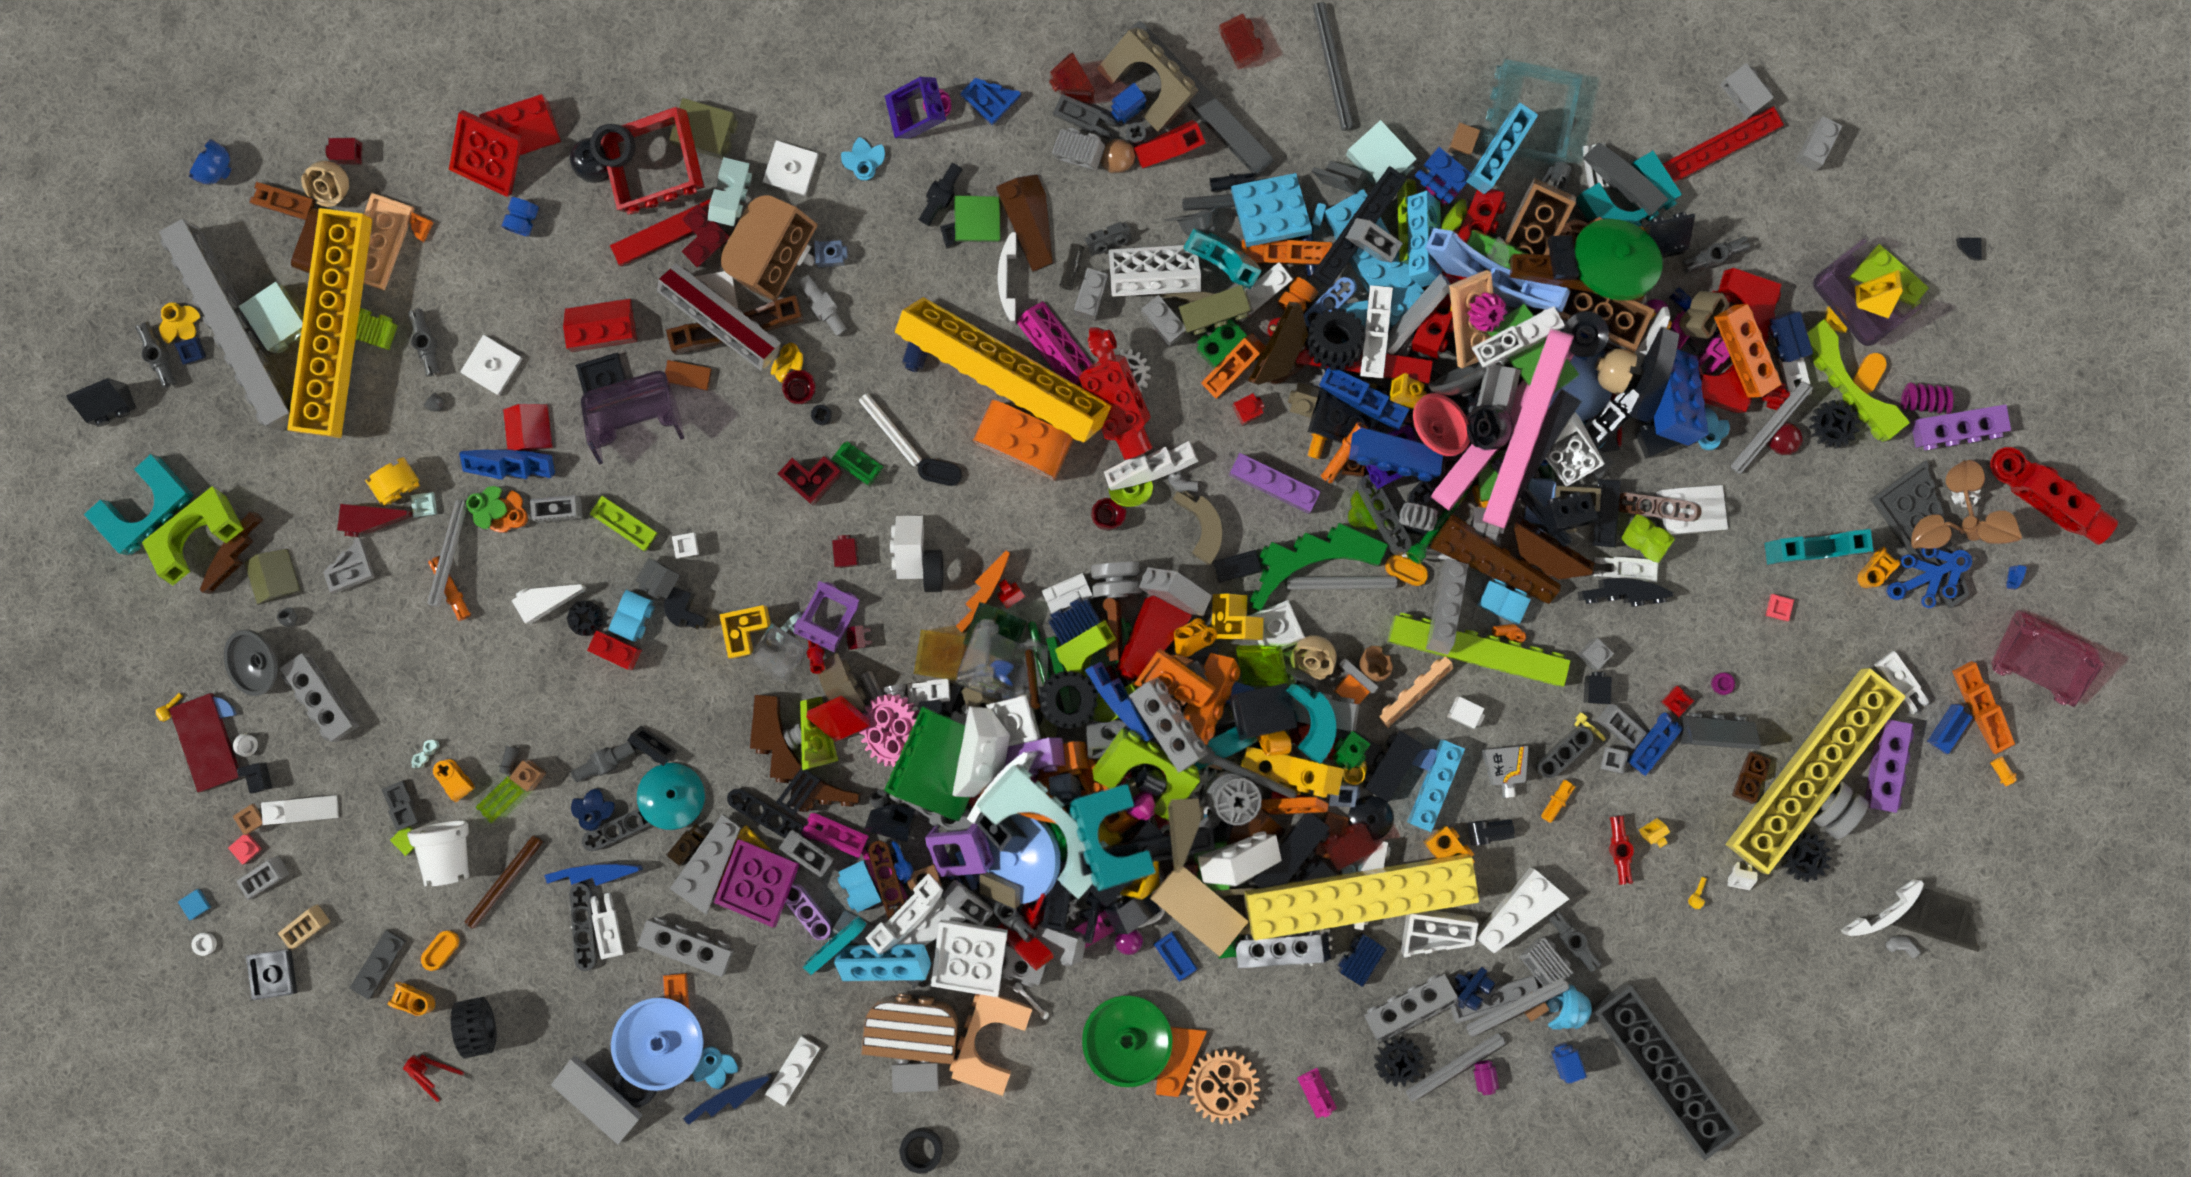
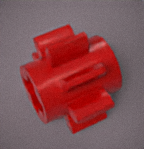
M1781 383L1782 385L1762 396V401L1767 402V408L1779 409L1790 396V391L1785 389V383Z

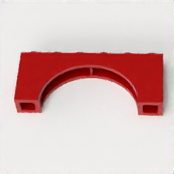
M1736 268L1723 271L1718 292L1727 294L1735 305H1749L1766 345L1769 340V319L1775 317V306L1781 297V284ZM1734 364L1717 376L1700 375L1703 399L1706 404L1733 413L1746 412L1750 407L1752 399L1747 397Z

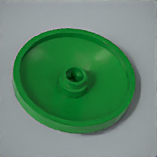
M1619 219L1595 221L1587 225L1574 242L1579 278L1588 288L1603 297L1620 301L1640 298L1653 289L1661 276L1663 262L1657 244L1643 229L1630 222Z
M1135 995L1115 996L1102 1002L1088 1017L1082 1034L1083 1053L1089 1067L1099 1078L1119 1087H1137L1156 1078L1167 1065L1173 1045L1172 1030L1165 1014L1151 1001Z

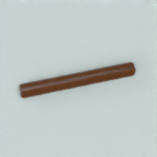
M534 835L528 840L466 918L465 924L472 929L477 927L543 844L539 837Z

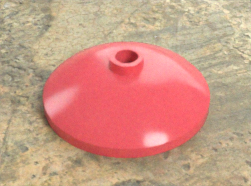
M1437 393L1427 394L1417 401L1413 411V420L1417 434L1423 443L1434 452L1444 456H1456L1468 447L1470 440L1467 434V424L1469 422L1462 409L1450 398Z

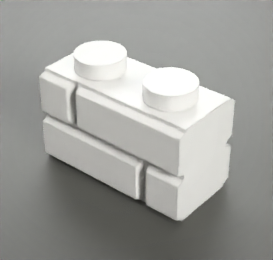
M1083 573L1042 590L1051 613L1060 608L1063 611L1071 607L1069 603L1080 596L1082 599L1087 597L1089 601L1093 599Z

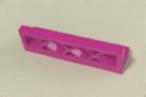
M1043 301L1026 310L1016 323L1054 372L1078 386L1081 383L1079 376L1082 374L1078 363L1083 364L1086 369L1092 363ZM1041 310L1045 319L1040 318L1036 311ZM1051 328L1058 332L1059 337L1051 332ZM1064 346L1069 347L1072 350V354L1068 353Z

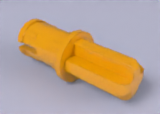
M1311 433L1313 438L1308 456L1313 459H1320L1325 440L1328 439Z
M1566 780L1562 781L1555 794L1550 796L1551 801L1541 814L1542 819L1549 823L1553 822L1562 806H1566V801L1576 787Z

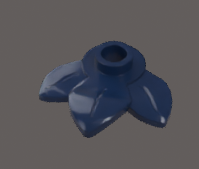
M594 788L584 796V800L579 798L573 799L571 812L575 818L579 819V825L582 829L594 831L599 828L602 820L612 815L615 803L611 801L604 802L602 792L598 788Z

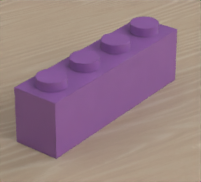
M1239 453L1228 475L1307 514L1311 512L1320 494V491Z
M1045 738L1008 746L1004 768L1022 753L1036 751L1037 755L1028 771L1032 776L1038 775L1039 770H1044V773L1057 771V767L1066 765L1062 738Z

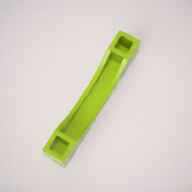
M1825 319L1807 331L1813 350L1811 357L1814 359V365L1818 370L1825 372L1829 377L1828 382L1830 385L1840 390L1845 403L1855 408L1858 413L1857 417L1863 423L1869 425L1871 434L1877 440L1884 442L1891 439L1910 423L1896 405L1887 404L1872 398L1852 381L1841 360L1839 336Z

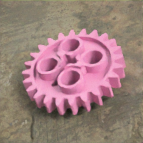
M891 693L878 696L877 699L870 701L871 705L865 706L867 712L862 713L870 720V726L859 731V734L865 735L861 743L867 742L868 746L865 748V751L872 750L870 757L878 756L877 763L884 762L886 767L890 765L895 767L920 710H913L914 702L907 704L908 698H901L900 694L892 695Z

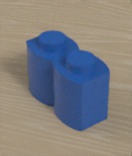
M1132 83L1112 99L1111 114L1118 123L1122 121L1125 124L1146 108L1145 95L1135 83Z
M1567 1043L1554 1046L1555 1050H1552L1551 1054L1560 1079L1564 1080L1565 1083H1573L1587 1077L1578 1049L1573 1048L1572 1045H1567Z

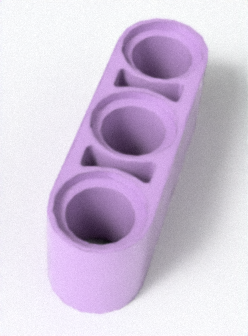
M793 883L791 888L798 890L799 897L797 900H793L788 896L785 903L812 937L817 940L826 939L833 930L831 921L803 886ZM804 906H810L813 909L812 917H805L803 915L802 909ZM818 923L826 925L827 933L825 935L817 932L816 927Z

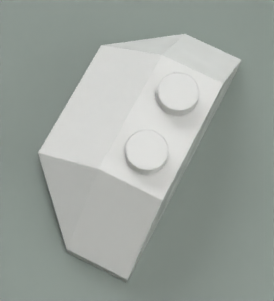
M969 707L953 796H977L1004 769L1010 734L989 708Z

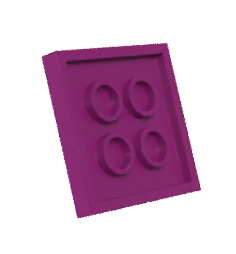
M738 839L714 903L767 926L776 928L800 863Z

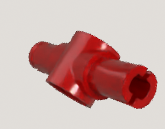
M1624 815L1609 817L1613 836L1610 837L1609 852L1614 859V865H1617L1619 885L1632 884L1630 863H1632L1634 848L1629 842V836L1626 835ZM1620 844H1624L1626 847V852L1622 856L1617 854V847Z

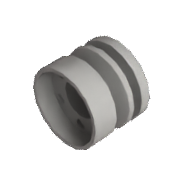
M1222 771L1214 775L1206 786V804L1223 821L1232 825H1243L1250 822L1258 814L1261 807V795L1259 789L1249 779L1231 771Z

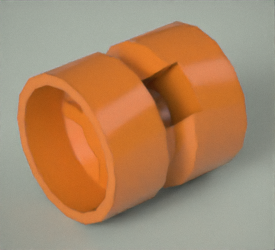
M1296 276L1288 286L1289 292H1284L1277 303L1285 310L1289 301L1296 302L1301 305L1304 314L1307 310L1306 304H1311L1319 292L1310 283Z

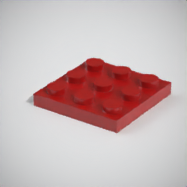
M462 110L458 113L448 170L509 197L513 191L523 137Z

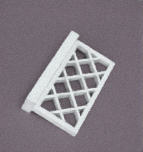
M1184 245L1110 249L1109 262L1112 297L1200 292L1201 272L1198 256L1193 254L1188 259L1181 256L1183 253H1189L1183 248ZM1162 254H1167L1170 257L1164 260L1159 256ZM1147 256L1148 258L1144 261H1141L1137 257ZM1114 257H1124L1126 259L1120 263ZM1174 260H1178L1182 264L1176 267L1171 263ZM1155 261L1160 265H1158L1156 268H1153L1149 264ZM1131 262L1138 265L1133 270L1127 267ZM1164 268H1167V269H1169L1170 271H1162V270H1163Z

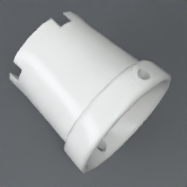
M449 821L427 825L407 833L409 842L416 852L424 886L428 885L429 880H431L432 886L459 882L458 876L464 874V880L470 877L466 843L469 827L466 821Z

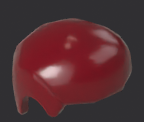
M793 370L783 380V395L792 404L803 405L810 401L815 394L814 377L805 370Z
M1785 422L1766 445L1778 455H1792L1799 450L1803 443L1802 432L1796 425Z
M1111 498L1099 499L1092 507L1091 518L1099 529L1112 531L1118 529L1124 523L1127 511L1126 508L1115 503Z

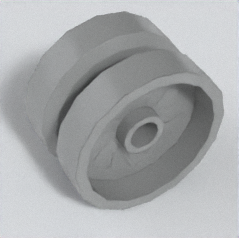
M1115 562L1092 565V578L1095 580H1106V582L1093 585V598H1125L1130 595L1142 594V589L1139 588L1140 581L1127 580L1129 577H1135L1140 574L1139 562Z
M1840 781L1811 819L1820 827L1826 826V832L1835 839H1841L1850 833L1863 818L1869 805L1868 800L1860 794L1852 795V788L1843 781Z

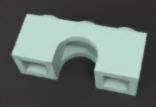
M723 157L717 188L726 191L714 189L709 204V221L734 226L736 218H741L743 205L740 204L746 201L748 192L745 186H750L752 173H748L749 163Z

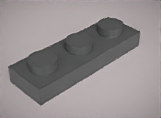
M385 930L351 984L350 989L368 1000L371 999L407 941L392 931Z

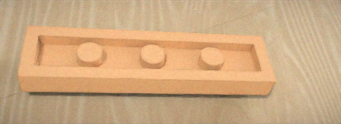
M1446 656L1442 660H1436L1431 665V670L1428 673L1418 676L1414 681V685L1409 690H1403L1398 695V700L1394 704H1388L1381 711L1382 715L1379 717L1387 728L1453 669L1452 662Z

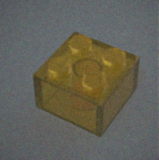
M921 629L914 674L960 681L967 637Z

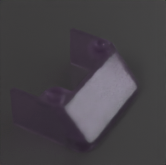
M1865 235L1818 273L1814 278L1813 286L1861 344L1871 346L1923 308L1924 302L1919 300L1904 313H1901L1895 306L1889 318L1857 307L1855 286L1848 277L1857 268V261L1852 253L1868 241V236Z
M663 371L650 372L585 393L581 398L586 442L599 465L603 464L601 447L610 445L615 441L617 437L616 429L658 417L662 426L673 425L680 440L685 439L681 415L669 380Z

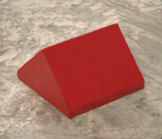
M517 404L503 409L507 450L534 451L553 448L548 404Z

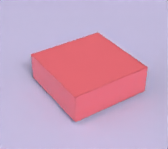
M1771 594L1765 616L1788 622L1794 600Z

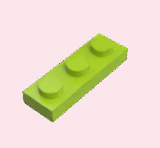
M601 496L590 512V515L645 552L659 534L604 496Z

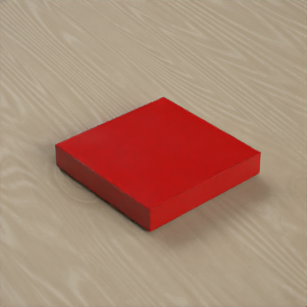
M842 695L807 711L806 715L812 723L835 742L870 726V720Z

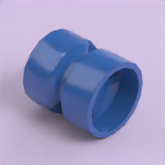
M511 197L507 208L510 213L505 215L501 227L510 232L529 237L533 227L531 220L536 218L539 207L523 199Z

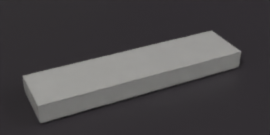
M1441 273L1388 332L1386 350L1392 355L1397 352L1450 292L1449 285L1451 284Z
M1530 975L1495 986L1489 995L1483 991L1476 992L1475 994L1483 999V1003L1477 1011L1466 1006L1462 1009L1458 1004L1450 1007L1457 1024L1492 1013L1530 994V992L1538 990L1539 986L1536 977Z

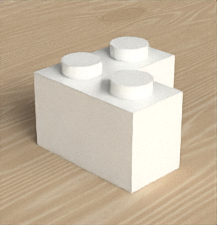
M896 516V523L891 526V536L894 540H890V553L895 555V557H892V570H896L897 579H923V516Z

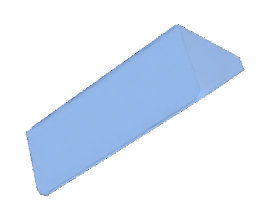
M1532 478L1528 484V489L1543 506H1546L1548 504L1547 501L1555 496L1556 483L1551 478ZM1526 506L1524 518L1531 523L1543 525Z

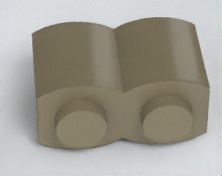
M1698 292L1691 302L1690 309L1681 317L1680 328L1686 336L1708 339L1717 328L1714 317L1727 310L1729 302L1723 293Z

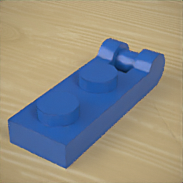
M1666 712L1662 713L1657 718V723L1627 759V762L1639 773L1646 776L1682 731V726L1678 722H1673L1672 717ZM1665 728L1668 729V732L1666 734L1663 733Z

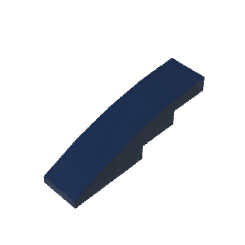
M771 1073L746 1079L722 1090L688 1113L683 1120L689 1126L705 1111L713 1117L728 1103L736 1109L772 1077Z

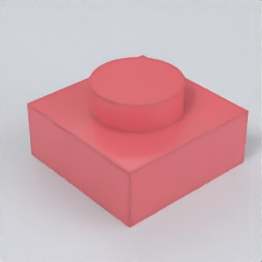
M243 834L228 847L242 865L246 864L262 850L250 834Z

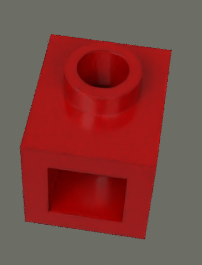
M1254 393L1234 402L1232 405L1242 426L1261 417L1264 413L1262 409L1265 408L1259 396L1255 397Z

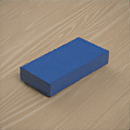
M1172 931L1154 943V946L1179 982L1198 969Z

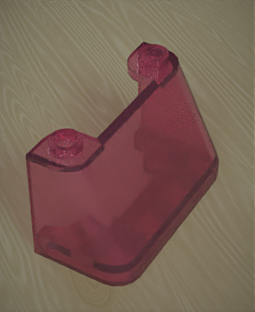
M2017 610L2005 631L1991 661L1992 669L1999 675H2011L2014 672L2051 690L2054 695L2053 699L2064 706L2068 704L2075 707L2101 671L2105 662L2099 651L2088 642L2024 611Z

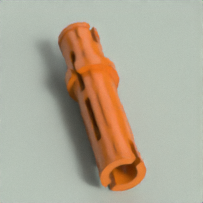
M1357 422L1348 437H1344L1342 440L1343 444L1321 474L1322 479L1326 481L1329 478L1328 483L1334 482V479L1349 459L1352 433L1360 428L1368 429L1364 424L1360 427L1361 423Z
M440 556L428 561L434 575ZM449 574L444 590L447 598L445 601L451 605L457 620L462 621L472 614L463 600V593L458 591Z

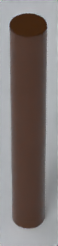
M1028 649L1025 651L1030 702L1031 708L1038 709L1040 707L1034 651Z

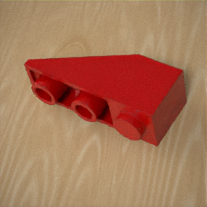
M1191 120L1133 149L1141 168H1145L1189 152L1206 144L1198 123Z

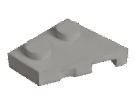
M355 538L353 540L354 544L346 552L343 551L336 561L330 564L323 572L330 593L335 594L375 578L362 538Z

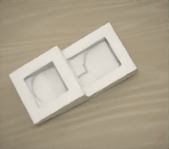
M949 679L907 684L908 704L914 702V707H918L920 701L941 700L943 703L951 701Z

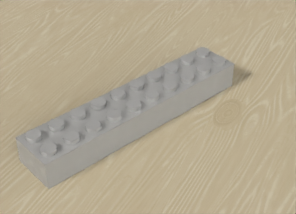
M184 219L159 231L162 237L160 240L166 251H170L173 257L171 259L173 266L182 273L184 286L191 290L194 295L192 300L195 306L201 309L204 314V323L209 329L212 328L215 334L213 336L215 343L224 350L226 363L231 368L233 367L236 372L234 377L237 383L244 387L248 403L255 407L257 420L262 426L278 431L288 428L292 395L265 346L238 307L241 305V302L201 229Z

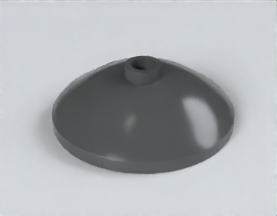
M1477 362L1463 369L1460 367L1433 380L1429 384V388L1435 393L1444 395H1470L1475 392L1474 388L1483 382L1486 367L1483 368L1480 362Z
M241 630L233 633L228 638L224 648V664L230 680L240 691L247 695L259 696L267 693L274 686L278 673L277 658L272 646L262 635L253 630Z

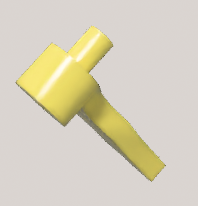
M1580 712L1575 718L1577 721L1574 723V726L1578 727L1580 723L1583 724L1604 742L1606 738L1603 734L1586 722L1588 717Z

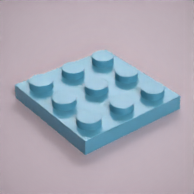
M1296 173L1231 186L1246 247L1312 234V227Z

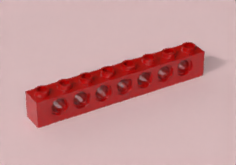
M1492 188L1485 194L1479 190L1476 191L1458 233L1461 240L1467 244L1473 229L1481 230L1488 236L1491 233L1495 234L1499 224L1497 218L1499 214L1503 215L1507 206L1504 192ZM1485 210L1491 212L1488 216H1483L1480 213ZM1444 270L1442 271V275L1447 278L1450 284L1466 279V277L1447 274ZM1450 294L1444 297L1418 327L1412 341L1414 351L1437 359L1441 352L1444 353L1449 342V340H1446L1449 332L1453 333L1454 331L1452 311L1446 315H1441L1438 311L1444 308L1450 311ZM1438 328L1441 330V333L1433 335L1430 331Z

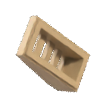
M315 905L282 929L278 935L287 947L293 951L329 924L330 920L320 906ZM304 919H305V920L308 922V924L311 926V928H312L311 930L309 929V927L307 926V924L304 922ZM296 925H298L300 929L303 931V933L305 934L304 936L301 934ZM290 930H291V931L294 933V935L297 937V939H298L297 941H295L294 938H293V937L291 936V934L289 933Z

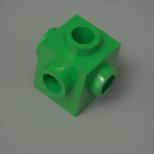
M1351 731L1344 739L1340 738L1333 747L1336 751L1332 758L1336 760L1338 766L1344 769L1351 770L1355 766L1360 767L1367 757L1364 753L1370 746V743Z

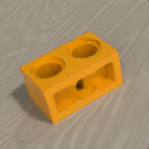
M1443 825L1423 841L1436 859L1454 856L1457 853L1468 854L1471 857L1474 855L1466 844L1462 846L1458 841L1460 836L1452 826L1448 828ZM1446 835L1449 843L1446 847L1441 848L1438 840L1441 836Z

